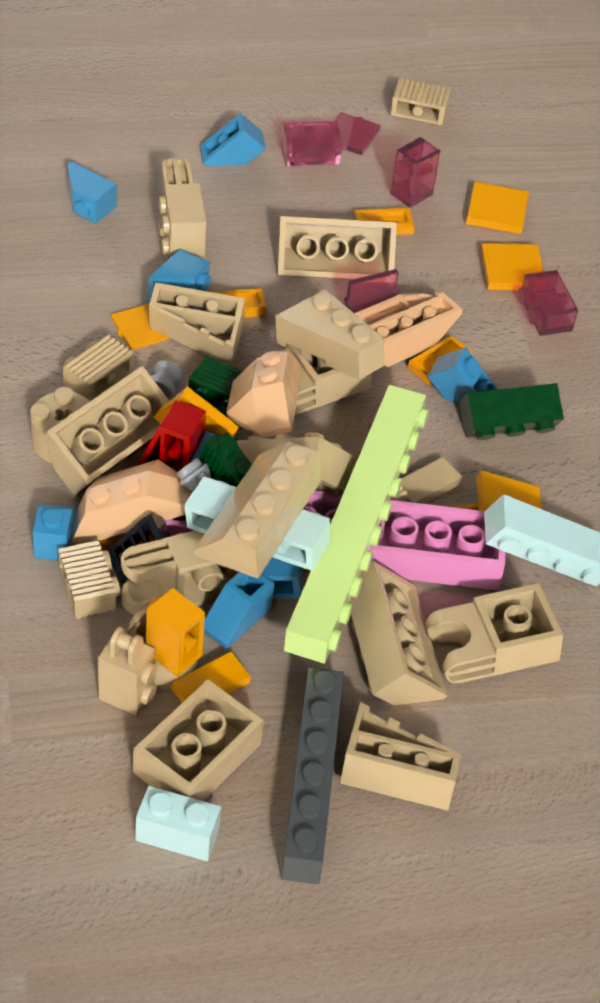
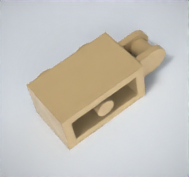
M118 627L98 657L99 700L135 716L138 715L144 704L148 706L152 702L157 690V686L154 685V677L158 667L154 664L155 648L144 644L142 636H130L125 633V629Z

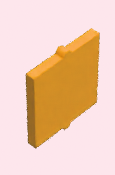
M150 303L111 314V320L118 329V336L123 337L130 350L171 339L150 329Z

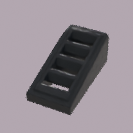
M150 513L108 549L111 564L118 580L122 581L127 578L121 568V561L118 556L120 553L131 546L139 545L138 542L142 540L143 544L150 542L148 538L150 534H152L154 539L152 541L171 537L163 517Z

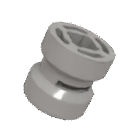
M161 360L155 364L151 377L170 401L173 399L176 388H178L183 379V372L177 364Z

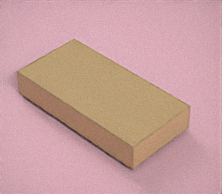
M441 457L403 477L401 486L407 492L406 502L426 504L461 485L463 476L444 457Z

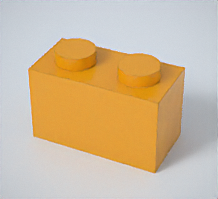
M171 588L162 597L157 596L147 607L146 645L155 648V660L178 677L202 656L205 612L174 588Z

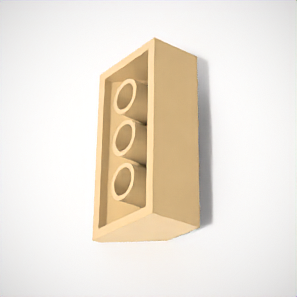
M280 216L277 275L394 281L397 222Z
M143 366L45 433L54 470L74 496L90 486L97 478L104 476L151 442L161 423L154 417L158 410L168 403L169 400Z
M286 442L260 454L193 550L194 556L258 579L321 482V452L292 442Z
M375 561L371 562L368 572L361 571L359 576L363 578L358 597H351L349 601L350 604H353L351 611L352 629L358 638L361 650L360 659L366 668L369 679L367 685L370 692L376 698H380L394 706L443 700L448 695L431 638L425 628L426 621L415 585Z

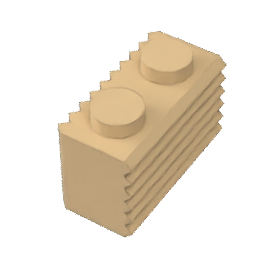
M401 77L395 89L390 115L443 126L451 89L439 85L435 86L434 84L430 85L429 83L424 84L423 81L419 83L418 80L413 81V79L404 80Z
M109 334L99 341L94 340L77 357L71 356L66 360L63 366V384L91 401L134 371V353L128 347L120 344L119 341H115L114 337L111 338Z
M99 540L58 548V564L75 618L80 619L81 617L86 618L88 615H99L102 612H113L116 609V597L121 596L117 576H110L109 570H112V564L108 550H101Z

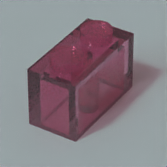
M337 121L283 123L281 146L285 166L340 164L342 140Z
M422 137L397 149L390 194L409 208L432 196L440 150Z
M558 271L525 274L522 287L518 290V298L520 303L525 306L529 321L535 326L539 335L544 336L573 331L578 308Z

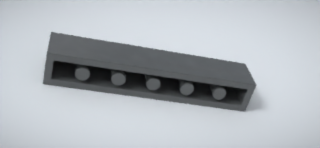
M308 667L281 880L318 885L320 883L344 676L343 671Z

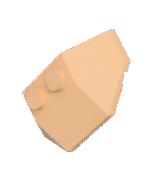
M444 292L435 293V295L417 293L399 294L354 314L384 338V365L389 367L436 345L461 316L463 309Z
M271 351L258 357L233 381L226 412L228 418L244 429L253 431L255 436L266 438L292 432L301 375L300 362L289 351L279 353Z
M154 460L99 477L87 488L75 513L70 545L103 540L126 533L150 513L163 517L165 521L186 515L184 505L193 492L181 487L179 484L181 480L176 475L177 471L160 460Z

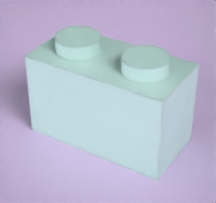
M148 786L136 816V841L208 862L220 828L221 806Z

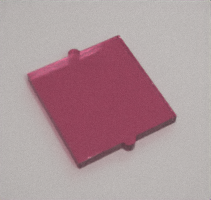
M340 112L321 138V142L338 147L339 150H347L363 155L379 132L381 125L364 120L363 117H355Z
M397 269L349 280L347 297L344 298L346 307L353 313H356L395 297V293L399 291L397 288L399 274Z

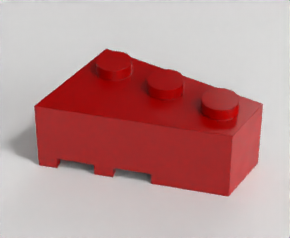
M175 400L138 465L160 460L179 472L193 461L192 457L205 434L206 411Z

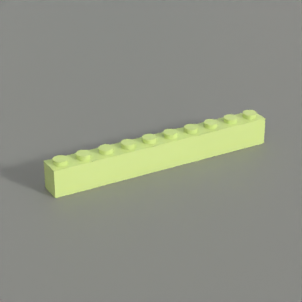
M392 385L388 386L330 524L331 542L314 570L310 572L286 629L285 652L325 664L329 652L337 651L342 631L338 629L341 623L345 625L348 623L353 606L349 601L351 597L357 598L363 582V578L359 576L361 571L368 572L373 556L370 548L372 545L377 547L383 531L380 523L381 521H388L393 503L389 502L391 496L395 498L398 496L402 478H399L400 473H407L411 460V455L408 452L409 450H416L420 437V432L417 431L418 427H425L429 410L424 408L426 395Z

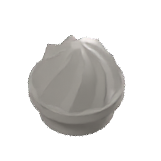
M196 458L177 472L176 475L181 480L180 486L193 492L203 477L211 479L207 463L203 465L199 458Z

